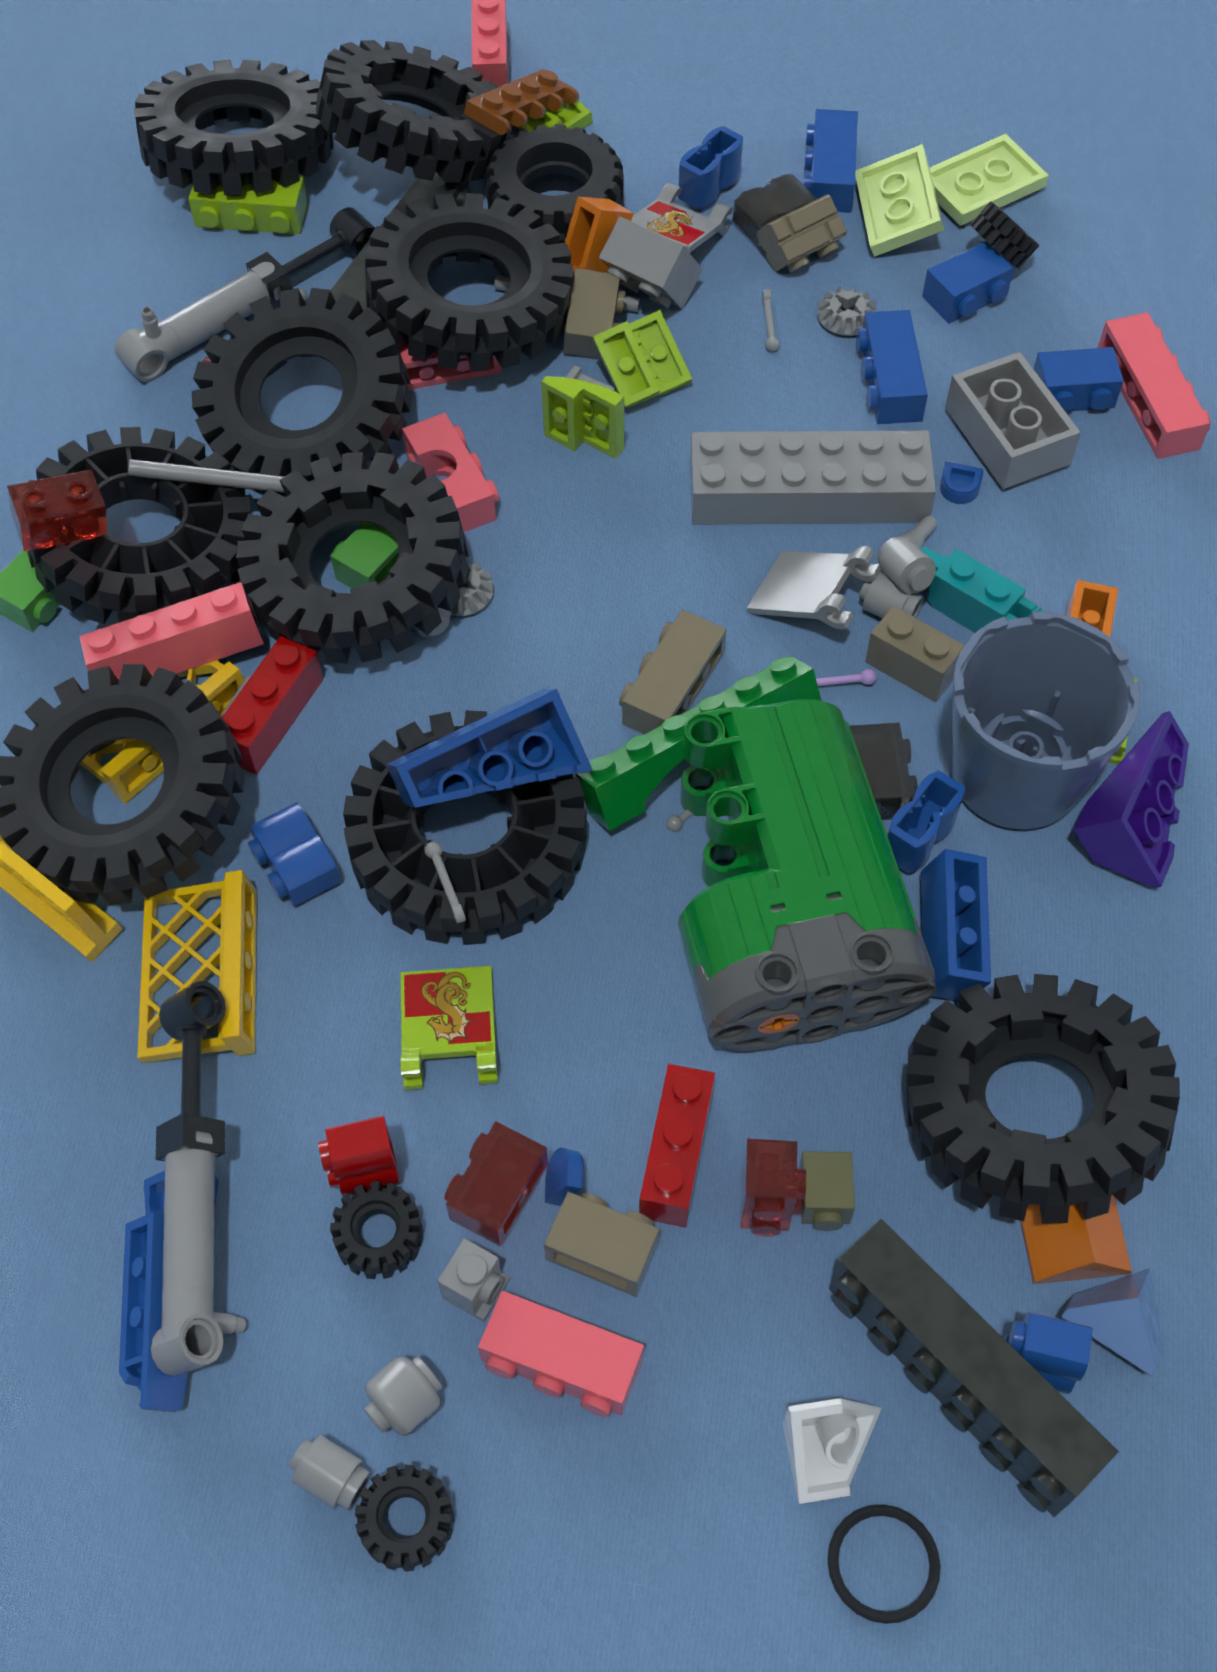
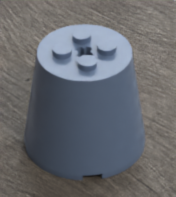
M1042 611L1031 612L1030 617L1016 618L1008 621L1006 617L999 618L978 630L968 640L958 657L953 675L952 776L954 780L965 786L962 800L972 811L985 820L1002 827L1035 829L1058 821L1072 809L1127 738L1139 712V682L1135 683L1127 665L1129 658L1116 642L1098 628L1082 620L1063 614Z

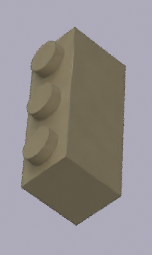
M683 609L673 623L667 622L660 634L659 645L655 652H648L640 665L638 678L634 684L629 682L622 691L619 699V705L622 706V725L645 735L661 726L666 719L689 711L725 653L727 629Z

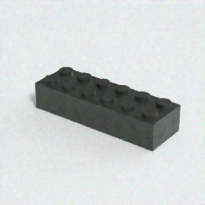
M882 1219L838 1259L829 1286V1290L833 1293L831 1299L836 1307L848 1318L852 1319L855 1316L869 1330L867 1334L874 1346L887 1356L893 1354L907 1368L905 1375L909 1381L922 1393L927 1394L930 1391L944 1406L942 1411L948 1421L963 1433L968 1430L983 1445L981 1451L985 1458L999 1471L1005 1472L1008 1470L1022 1485L1020 1490L1025 1499L1038 1511L1044 1513L1047 1510L1055 1518L1119 1452Z

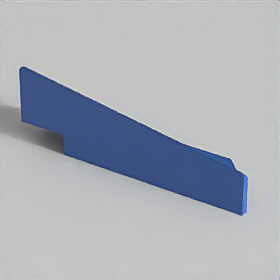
M162 1171L144 1180L146 1215L125 1225L119 1374L125 1384L137 1386L141 1391V1401L139 1403L141 1409L177 1412L183 1407L188 1373L178 1376L164 1374L157 1368L151 1353L152 1339L156 1332L162 1328L165 1171ZM215 1176V1189H214V1209H215V1203H216V1197H217V1191H218V1184H219V1180H218V1178H217L216 1176Z

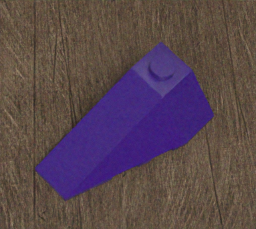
M1170 711L1164 712L1158 717L1087 800L1073 829L1078 842L1085 847L1094 863L1152 888L1162 886L1174 857L1175 845L1168 841L1170 825L1176 824L1179 821L1180 811L1175 807L1174 795L1175 788L1183 787L1189 748L1188 741Z

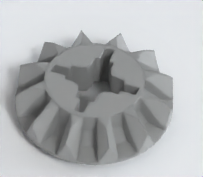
M839 286L835 293L826 291L823 300L819 301L817 309L818 319L826 329L833 333L847 336L856 335L857 329L863 328L865 312H876V301L869 299L868 292L857 293L855 287L850 291H845ZM841 306L847 310L841 311ZM854 307V312L848 308Z
M479 562L468 564L469 569L466 579L468 589L465 587L459 588L460 598L452 609L451 615H471L482 610L490 602L494 591L490 571H484Z

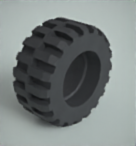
M555 124V127L551 128L541 125L535 126L533 131L528 132L527 129L520 131L514 139L509 137L501 144L500 149L497 148L486 168L488 209L491 208L496 197L514 202L513 217L524 208H527L540 216L539 227L550 223L560 234L559 244L565 243L578 196L610 199L624 207V174L620 158L607 142L604 143L600 136L595 133L589 135L585 129L575 126L574 129L566 128V125ZM547 191L571 192L569 194L557 196L540 194Z

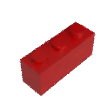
M280 636L222 716L238 744L242 760L237 761L242 769L258 775L323 681L317 651Z
M668 1063L639 1198V1213L647 1216L654 1222L687 1227L713 1096L715 1072Z

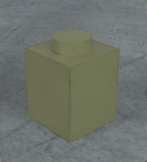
M803 1151L799 1165L801 1224H813L814 1228L826 1231L842 1228L843 1224H850L855 1210L852 1152Z

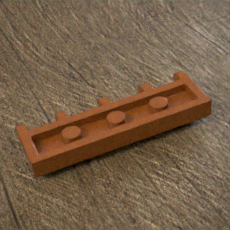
M541 69L467 100L463 114L497 134L504 135L510 131V124L515 127L524 126L527 123V115L534 119H539L545 115V107L552 111H557L563 107V101L568 104L577 102L579 93L573 87L560 81L554 72Z

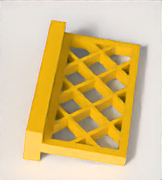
M218 660L177 673L179 677L187 676V681H191L202 690L209 702L213 703L220 716L244 681L239 668L230 662L223 665ZM214 673L201 685H196V675ZM135 739L118 740L93 755L89 753L80 763L85 769L108 785L114 796L124 804L164 771L162 759L158 752L149 744ZM120 752L105 766L102 767L100 765L102 754Z
M0 835V888L90 962H93L123 928L95 904L74 900L66 890L63 892L12 851V848Z
M243 870L225 872L224 881L168 889V891L148 899L144 896L137 1058L142 1063L182 1057V1041L174 1038L166 1045L152 1047L153 1034L162 1026L159 1017L160 1007L154 1003V993L167 979L179 988L178 993L197 981H204L211 972L219 978L218 990L225 999L226 1011L224 1018L218 1023V1037L202 1040L201 1054L232 1050L237 1056L255 1054L257 889ZM221 896V906L208 920L196 911L207 898ZM177 903L182 909L163 926L157 921L158 906ZM192 915L203 925L184 943L174 933ZM213 932L220 937V947L206 960L195 950ZM168 939H171L181 949L162 967L156 962V952ZM189 956H192L202 966L183 984L172 974Z

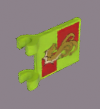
M477 966L400 972L402 1046L400 1065L404 1090L423 1089L422 1060L476 1056L479 1085L498 1083L492 967Z

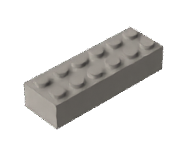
M929 430L691 432L690 485L692 525L919 523L926 515L931 516L936 488Z

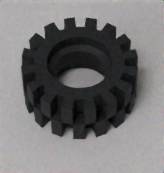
M992 201L970 224L981 237L1018 269L1040 246Z
M379 1181L371 1182V1189L364 1190L362 1184L354 1187L356 1195L351 1198L346 1193L341 1198L343 1206L342 1208L335 1207L332 1214L335 1222L330 1223L332 1240L344 1265L348 1264L351 1272L358 1276L360 1272H364L366 1279L375 1280V1275L378 1273H382L383 1279L392 1277L390 1271L398 1268L400 1273L407 1269L406 1261L411 1259L414 1262L418 1255L417 1246H422L423 1241L421 1230H423L415 1202H411L407 1192L402 1190L399 1193L396 1185L387 1183L386 1188H381ZM374 1214L387 1215L396 1223L394 1237L390 1242L381 1247L367 1246L361 1242L358 1236L361 1223L367 1217Z
M406 1464L405 1469L398 1470L395 1465L387 1468L388 1473L382 1477L377 1473L371 1478L373 1484L369 1489L363 1488L360 1493L361 1503L356 1505L355 1516L357 1517V1524L355 1526L357 1534L362 1541L361 1543L377 1563L381 1562L386 1568L396 1571V1568H403L405 1572L414 1571V1567L422 1565L424 1568L431 1564L430 1559L436 1554L440 1556L445 1550L444 1544L447 1539L450 1540L453 1532L451 1526L452 1521H454V1513L443 1484L439 1479L436 1480L431 1472L424 1468L422 1471L416 1470L414 1465ZM400 1498H413L419 1501L425 1509L424 1525L416 1535L410 1538H396L386 1530V1511L394 1501Z

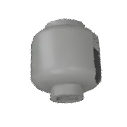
M397 1356L366 1383L365 1392L371 1403L364 1408V1411L382 1433L391 1427L396 1433L407 1436L438 1410L440 1399L437 1393L442 1389V1385L418 1356L412 1360L404 1356Z

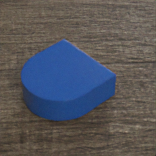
M945 461L940 483L942 496L955 504L972 502L978 496L984 469Z
M560 1147L551 1156L546 1171L544 1203L560 1206L567 1192L576 1194L583 1189L584 1162L578 1151Z

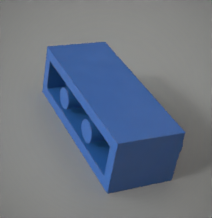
M816 109L814 124L807 123L806 146H812V148H806L804 170H811V173L804 172L803 195H809V203L828 194L831 196L837 212L851 213L855 188L858 111Z
M910 310L865 312L863 328L857 329L856 347L858 352H863L864 354L861 362V372L863 380H869L867 387L868 409H874L877 424L922 422L928 394Z
M944 849L921 870L922 937L936 975L935 984L937 991L932 996L959 1001V991L977 983H980L983 988L991 983L987 857Z

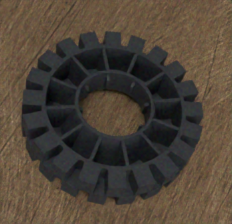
M120 427L121 444L114 445L105 429L86 435L88 452L75 440H72L57 449L59 462L47 457L36 469L37 481L29 480L23 494L25 505H22V521L31 568L35 567L36 578L45 591L50 592L55 589L56 601L71 612L83 603L85 618L105 625L113 610L118 611V621L120 623L142 615V612H153L232 585L231 581L239 583L241 579L237 569L241 567L236 558L238 541H246L241 529L248 514H251L249 497H245V489L128 475L130 459L230 470V463L218 452H214L207 457L205 456L204 443L187 436L180 446L175 449V432L158 428L154 429L150 443H142L140 427ZM128 500H149L160 503L174 511L175 517L181 520L180 524L174 527L172 533L162 539L148 543L119 541L105 534L100 524H95L97 519L102 517L105 510L115 504Z
M466 710L464 726H454L451 712H445L429 716L430 732L423 734L415 721L396 730L398 746L395 748L383 739L369 753L372 769L362 765L358 767L350 782L353 796L346 795L343 817L346 828L343 829L352 869L360 889L365 888L368 901L381 916L388 910L390 911L393 925L411 935L418 925L424 927L426 940L448 944L451 932H461L463 945L485 944V930L493 928L497 929L502 940L522 932L521 919L525 916H528L536 925L552 912L553 896L562 901L574 885L573 870H581L585 855L586 812L584 809V793L579 777L573 778V774L498 791L484 792L496 797L499 804L503 803L512 816L507 817L508 831L496 844L490 845V848L466 855L442 851L441 858L466 918V921L456 923L434 862L425 854L426 845L432 841H426L419 831V827L425 825L424 814L431 805L417 808L404 805L386 764L488 716L487 711Z

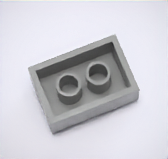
M1021 352L952 375L945 408L1002 489L1071 464L1081 432Z

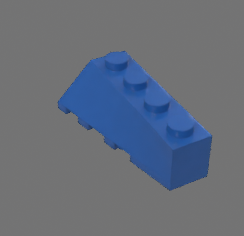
M542 689L386 764L404 805L414 808L593 770L557 689Z

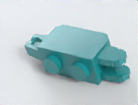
M923 546L920 548L936 565L934 579L928 586L930 589L928 601L931 606L972 632L976 633L987 624L1002 617H1006L1008 621L1016 618L1030 617L1031 612H1045V609L1043 610L1037 604L1024 597L1025 588L957 548L950 556H943Z

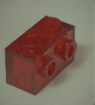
M92 470L7 486L11 515L24 551L48 548L53 545L108 535L106 506Z
M495 1121L488 1135L482 1132L477 1137L469 1154V1159L472 1160L464 1175L458 1173L451 1180L444 1200L447 1201L446 1207L451 1221L501 1247L548 1166L547 1147Z
M747 1138L741 1174L740 1228L751 1229L753 1234L759 1236H775L780 1234L781 1231H789L792 1216L801 1215L802 1199H805L806 1169L797 1168V1141Z

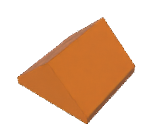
M1112 1194L1109 1213L1087 1220L1084 1219L1077 1204H1070L1068 1223L1042 1224L1040 1205L1028 1204L1024 1222L1020 1221L1033 1284L1121 1276L1132 1273L1115 1197Z

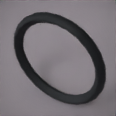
M883 1504L866 1506L854 1511L841 1522L829 1544L828 1569L836 1593L853 1612L869 1621L884 1624L903 1622L915 1617L924 1610L935 1595L940 1580L941 1565L939 1552L932 1535L924 1524L909 1512L898 1507ZM886 1516L906 1523L918 1534L928 1553L929 1577L924 1591L911 1605L898 1611H878L861 1604L846 1588L840 1574L839 1552L844 1537L853 1526L870 1517Z

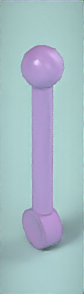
M865 669L861 674L816 678L818 687L856 682L871 685L876 680V674L871 669Z

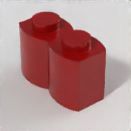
M384 1115L325 1128L327 1140L318 1142L322 1167L327 1172L330 1188L339 1186L341 1194L344 1196L346 1193L348 1195L356 1194L354 1187L361 1184L364 1190L371 1189V1182L379 1181L381 1188L386 1187L387 1183L394 1185L400 1183L393 1144Z

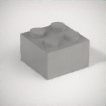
M620 216L599 256V259L609 268L607 273L620 278V287L633 294H638L639 290L650 295V301L665 309H668L670 304L683 309L703 270L683 245Z

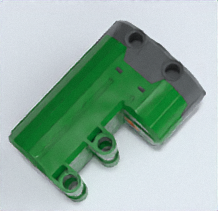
M795 699L751 707L732 706L701 712L691 716L684 727L683 755L691 765L684 770L681 777L680 800L684 810H689L694 816H706V833L711 841L706 844L703 851L702 879L709 887L701 891L689 902L679 917L678 926L706 1028L712 1041L727 1048L741 1051H768L794 1043L820 1042L845 1032L864 1031L872 1026L895 1019L934 995L937 991L935 984L936 975L850 726L845 721L841 710L833 704L819 700ZM706 740L710 743H700L697 741ZM695 787H704V788H707V790H705V791H698V790H695V789H693V788H695ZM728 816L730 821L722 820L719 817ZM724 860L729 862L730 865L720 866L714 862Z

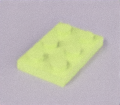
M1003 134L930 167L938 204L960 226L974 220L990 201L999 208L1046 187L1049 177L1007 134Z
M923 144L856 170L855 177L869 244L874 257L944 231Z

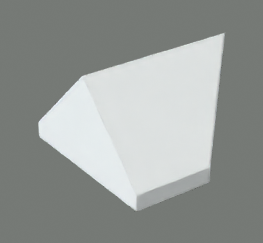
M841 1398L788 1406L782 1424L799 1504L850 1496V1484L883 1407Z

